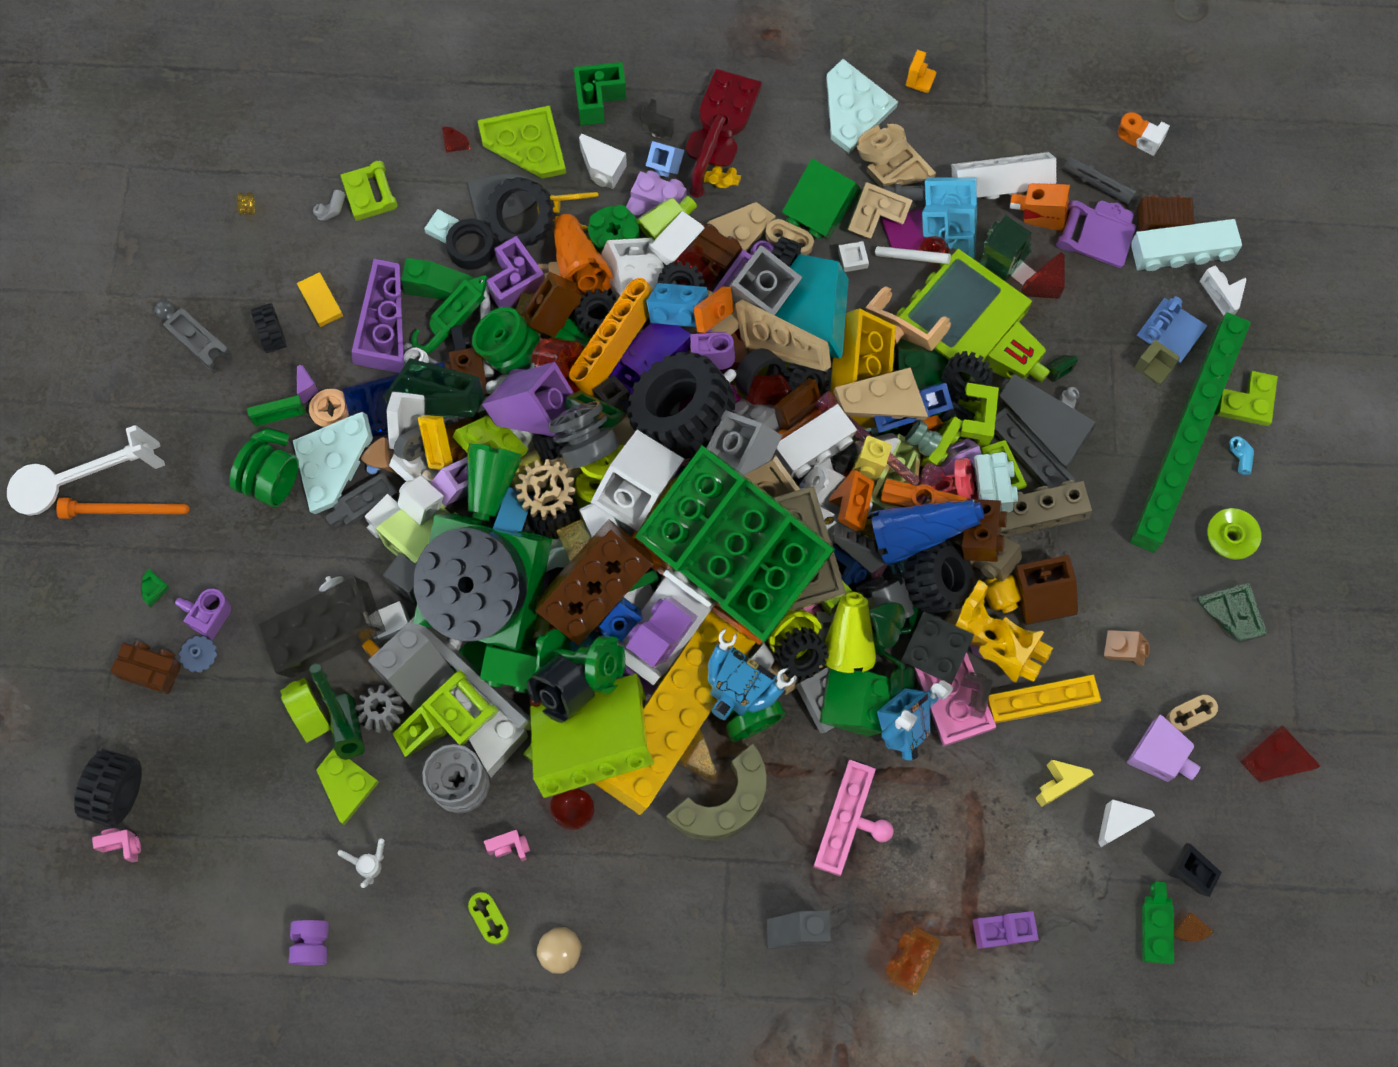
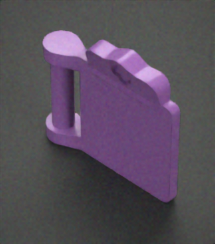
M1070 201L1068 206L1069 215L1062 236H1059L1056 246L1061 250L1074 251L1117 268H1122L1136 228L1132 224L1133 213L1130 210L1124 209L1119 203L1100 201L1092 209L1080 201ZM1079 215L1086 216L1077 243L1071 238Z

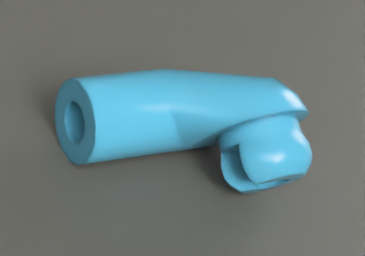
M1234 436L1230 439L1229 445L1230 450L1239 459L1238 473L1250 475L1252 472L1254 450L1242 437Z

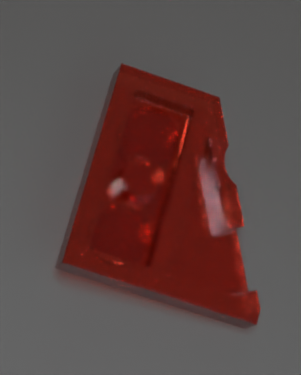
M1283 725L1277 728L1240 761L1259 783L1306 771H1314L1320 767L1319 763Z

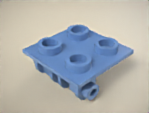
M1175 296L1169 300L1166 298L1162 300L1137 336L1150 345L1154 340H1157L1180 357L1178 363H1181L1207 325L1181 309L1182 300Z

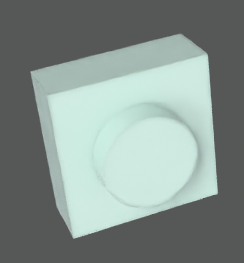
M437 209L424 228L425 233L446 244L448 230L459 220Z

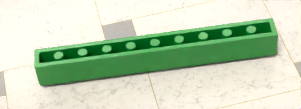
M1226 312L1218 324L1129 541L1130 544L1155 553L1163 543L1251 324L1250 321Z

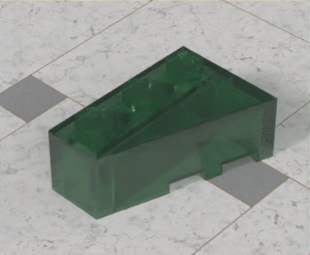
M1006 215L1000 223L995 221L987 233L989 237L983 245L985 249L979 256L980 264L1005 282L1009 280L1031 253L1030 247L1032 246L1030 243L1032 232Z
M409 358L384 395L387 406L392 392L423 395L425 399V415L440 417H474L485 400L479 377Z

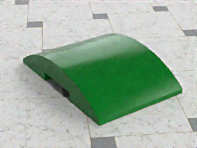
M704 446L700 447L635 535L639 541L676 571L689 578L717 601L722 609L763 642H766L835 551L827 541L795 514Z

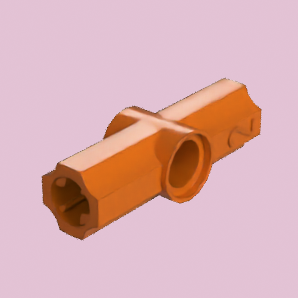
M886 479L881 497V503L901 508L922 505L917 502V498L922 495L928 496L931 499V502L928 504L954 503L967 500V497L934 490L929 485L922 484L916 486L891 479Z

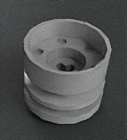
M457 744L442 746L434 751L425 762L422 772L423 784L430 796L446 811L457 814L470 812L479 807L487 797L490 787L489 774L477 755L469 748ZM462 777L464 782H460L459 787H456L454 782H459V778Z

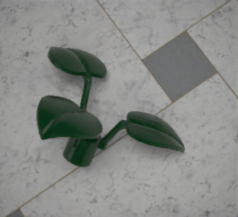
M887 602L869 611L875 624V629L872 626L876 654L884 656L898 666V669L892 672L889 689L891 699L904 688L916 690L917 678L912 667L905 668L903 662L884 651V649L893 647L897 643L900 634L911 632L914 634L923 614L921 608L917 609L914 606V614L909 617L911 626L902 628L905 623V610L897 602Z

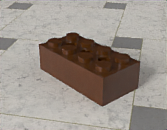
M608 519L535 600L536 612L577 645H580L653 565L651 553ZM617 560V563H615V564H608V563H607L608 561H610V562L613 563V562H615V561ZM590 581H591L592 583H596L597 581H599V583H597V584H593V585H592V584H589Z

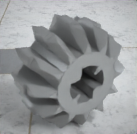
M383 685L378 687L377 693L372 688H369L370 696L360 695L359 699L364 704L356 706V710L361 713L358 716L360 723L365 722L364 727L368 731L374 727L376 733H381L383 726L388 731H391L392 726L390 723L392 721L397 724L401 722L400 718L396 715L404 713V708L398 706L402 703V698L395 696L396 692L392 688L386 692ZM378 705L383 706L384 712L381 714L377 712L376 707Z

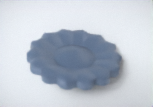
M205 636L189 638L181 646L182 650L179 652L181 656L180 663L192 673L196 671L201 673L203 670H209L210 665L215 663V658L218 656L216 653L217 647L213 645L211 639H207Z

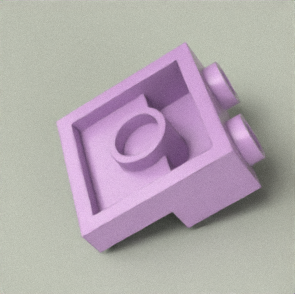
M640 171L632 187L631 197L626 207L637 219L666 199L674 198L679 204L686 197V188L683 183L676 179H671L670 181L660 179V175L654 171H647V173Z

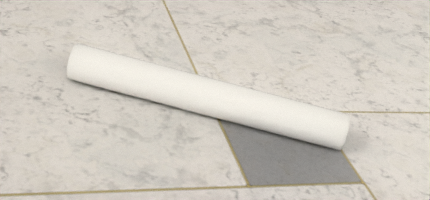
M877 246L875 250V255L878 257L949 264L951 260V255L946 253Z

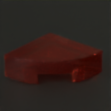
M442 127L446 153L471 149L469 140L465 135L453 127Z

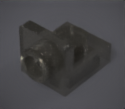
M977 672L965 674L962 678L961 686L976 689V691H971L968 706L972 707L971 716L982 718L986 712L993 680L986 679L984 674Z

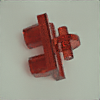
M698 243L688 246L674 262L677 264V261H682V266L689 262L691 269L695 265L698 268L697 273L701 272L703 275L704 287H707V290H709L717 278L721 267L715 261H710L706 265L700 259L704 255L703 248ZM678 280L681 284L686 282L683 280Z

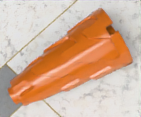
M571 214L558 216L554 220L553 233L560 276L574 282L580 293L585 296L586 291L591 290L592 294H594L595 289H599V293L603 294L604 289L609 290L611 287L610 278L613 280L610 267L601 254L597 252L592 241L587 238L576 217Z

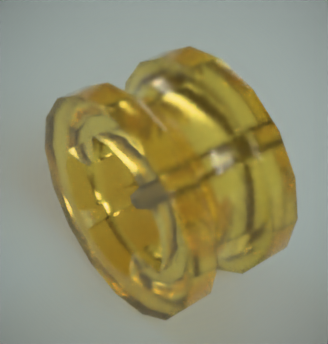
M242 192L238 193L237 206L240 215H245L247 212L249 215H254L255 200L252 192H248L247 195H244Z

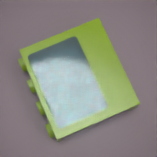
M958 248L951 255L950 263H941L940 267L942 268L937 273L933 271L925 282L926 286L922 291L918 289L910 299L911 304L907 308L902 307L896 316L926 334L930 332L942 317L950 318L951 326L948 332L934 349L948 360L958 352L961 355L963 351H967L968 356L971 352L976 353V358L980 355L984 357L982 360L984 363L988 354L1017 321L1020 322L1028 313L1032 300ZM961 372L963 378L971 381L973 377L970 374Z

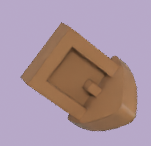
M382 437L375 441L361 456V460L366 464L398 475L389 466L394 455V449H389L387 438Z

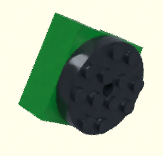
M454 513L434 515L429 544L422 551L414 571L413 586L417 606L413 623L436 629L441 634L460 641L478 640L514 651L531 645L537 617L535 600L542 593L553 538L525 531H518V534L485 527L481 525L482 520ZM469 577L474 583L473 590L468 586V581H465Z

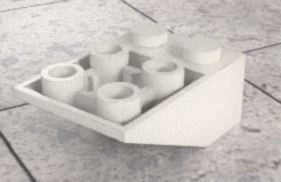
M653 238L607 240L601 256L612 272L613 280L610 278V288L613 294L616 295V300L623 293L627 285L636 278H644L653 290L657 285L658 276L662 273L664 266L662 260L649 248L654 241Z

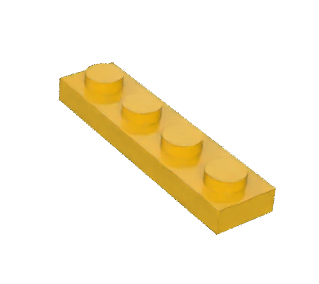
M1089 675L988 695L986 701L994 722L997 724L1098 704L1101 702L1095 676Z

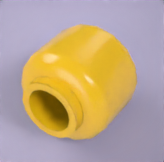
M1009 575L1003 582L996 578L985 580L988 586L985 598L992 610H1002L1003 614L1018 608L1017 602L1021 600V593L1016 578L1013 575Z

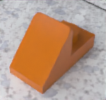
M857 470L849 473L829 499L831 503L840 507L837 521L856 532L865 530L875 481Z

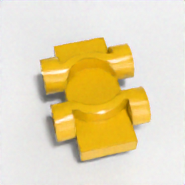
M714 166L712 171H707L704 176V183L715 184L719 188L739 185L741 181V175H737V170L733 167L729 168L727 173H722L721 167Z

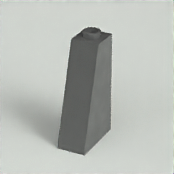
M1013 374L1010 380L1006 378L999 388L1001 402L1017 415L1051 454L1068 470L1095 429L1096 422Z

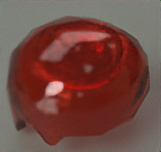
M575 788L556 794L550 802L552 817L557 825L565 830H579L587 826L595 814L594 801L586 791Z

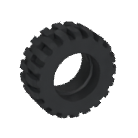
M686 352L676 353V356L668 355L663 357L661 362L656 361L650 365L651 369L647 372L644 371L640 375V381L638 383L635 382L632 388L633 395H629L628 405L630 407H628L627 413L630 425L635 432L639 430L677 455L689 458L693 457V454L701 446H708L716 427H719L722 421L721 417L725 410L732 413V410H735L736 399L734 398L733 387L708 357L701 356L699 353L689 352L687 354ZM690 395H694L691 402L682 411L668 417L678 402Z

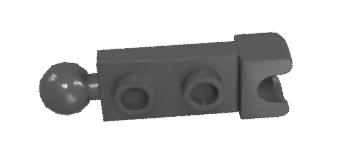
M160 300L156 303L155 315L162 320H166L163 323L165 329L194 354L212 373L218 371V368L214 365L216 357L222 356L226 360L232 359L230 350L182 307L175 312V306L168 300Z

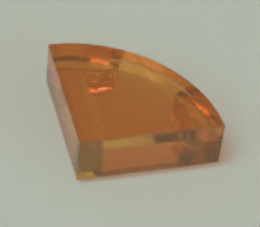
M1190 912L1174 930V937L1185 942H1197L1209 937L1214 931Z

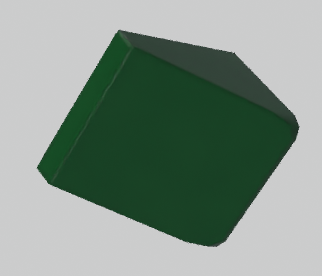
M1062 355L1044 365L1051 371L1048 375L1049 379L1055 382L1072 372L1078 362L1077 356Z

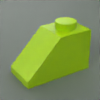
M421 705L393 733V736L404 756L408 757L444 737L448 732Z

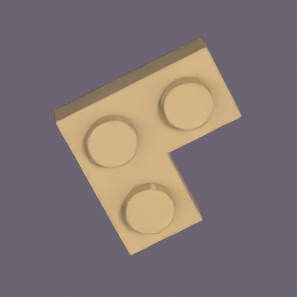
M865 182L847 231L871 239L880 216L902 225L913 200Z

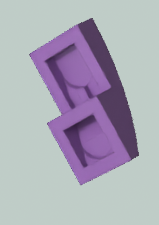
M1033 911L972 920L977 949L1039 940Z

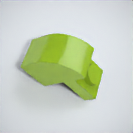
M305 677L290 683L286 688L280 690L282 694L281 699L306 743L331 730L328 719Z

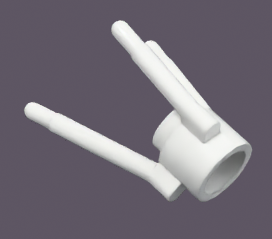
M379 839L376 855L364 854L356 858L342 850L338 851V855L356 865L357 872L365 878L361 883L362 888L373 884V878L377 877L381 871L380 861L384 858L382 855L384 839Z

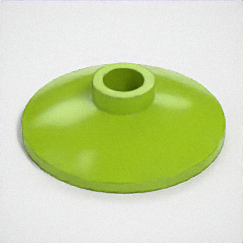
M1236 508L1221 510L1212 517L1208 524V540L1213 549L1225 558L1233 560L1245 559L1251 556L1261 543V529L1258 522L1253 516L1243 510ZM1227 534H1233L1235 536V540L1233 541L1229 539Z

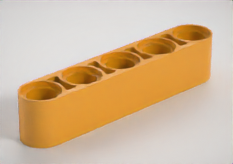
M636 278L627 285L570 369L569 377L580 391L594 395L601 389L648 319L647 300L653 289L644 278Z

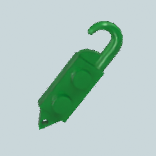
M483 275L469 281L465 279L432 314L430 328L435 334L426 345H420L417 341L420 331L416 329L411 336L412 347L419 348L427 354L436 350L449 335H452L451 328L460 326L484 301L488 277Z

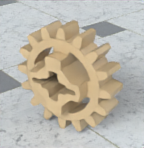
M546 459L543 466H540V463L535 461L534 469L526 466L525 471L527 475L519 474L518 479L522 484H517L515 487L516 491L522 492L517 495L518 502L525 501L522 509L526 511L531 508V517L541 513L542 520H545L549 513H551L554 519L557 518L556 511L558 510L566 513L565 503L572 505L573 499L569 495H575L576 492L575 488L569 487L574 484V478H566L569 470L566 468L560 471L559 462H556L554 466H550L549 459ZM546 473V475L536 477L539 474ZM558 478L564 485V491L556 485ZM550 484L551 492L546 491L544 494H541V488L545 489ZM528 488L535 493L533 501L527 494ZM555 502L553 505L545 506L548 503Z

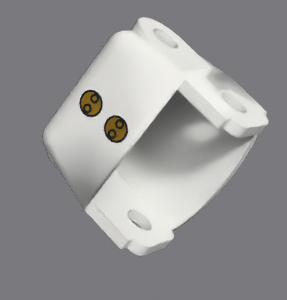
M815 466L802 480L799 489L814 486L832 544H835V524L839 522L837 520L840 507L831 503L829 499L846 477L831 469ZM870 501L868 516L871 514L870 510L873 507L872 501Z

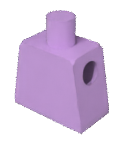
M1159 715L1152 721L1126 762L1167 782L1174 779L1178 772L1192 781L1201 768L1188 759L1194 744L1162 715Z

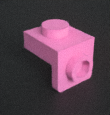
M118 828L102 831L100 836L92 837L93 849L103 853L123 848L125 860L132 863L138 861L137 853L141 852V844L138 836H135L134 833L128 830L119 831Z

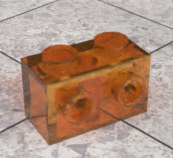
M916 926L909 933L904 931L897 947L901 948L897 959L891 958L885 970V973L889 975L886 983L911 996L915 995L941 940Z

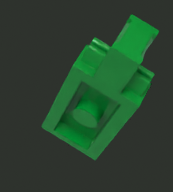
M1153 882L1150 884L1151 897L1146 896L1145 903L1142 904V961L1144 963L1172 965L1174 964V905H1172V898H1167L1166 882Z

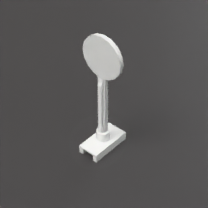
M131 426L126 428L129 445L125 446L123 450L56 475L48 467L40 464H30L16 471L9 481L7 499L11 507L20 514L28 516L41 514L55 502L59 486L122 462L133 461L139 458L155 469L165 466L164 460L155 455L153 449L160 447V443L138 426Z

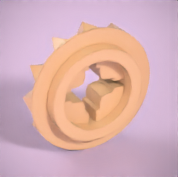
M325 389L318 392L312 398L309 405V413L314 423L324 428L348 418L351 415V402L344 392L337 389ZM328 401H330L334 408H337L334 410L333 417L328 412H324L328 409Z

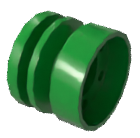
M251 439L242 447L234 461L229 479L230 488L235 492L243 493L247 497L255 495L257 501L268 506L278 507L285 501L293 488L299 469V460L295 455L283 450L274 451L271 445Z

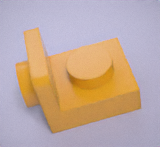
M917 50L909 68L906 86L929 93L936 76V71L928 69V64L924 63L926 52Z

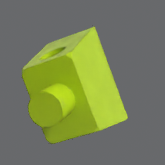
M686 196L679 204L674 198H669L637 218L636 222L647 238L655 240L680 212L683 211L689 215L697 208V204L689 196Z

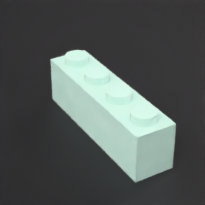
M1235 219L1136 232L1131 242L1137 271L1145 269L1147 271H1155L1161 267L1168 266L1178 268L1190 263L1201 265L1212 260L1229 261L1235 258L1242 247Z

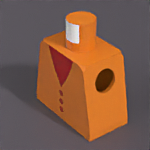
M1031 183L1028 186L1027 195L1012 194L1010 209L1024 210V222L1026 224L1063 232L1068 213L1070 185Z

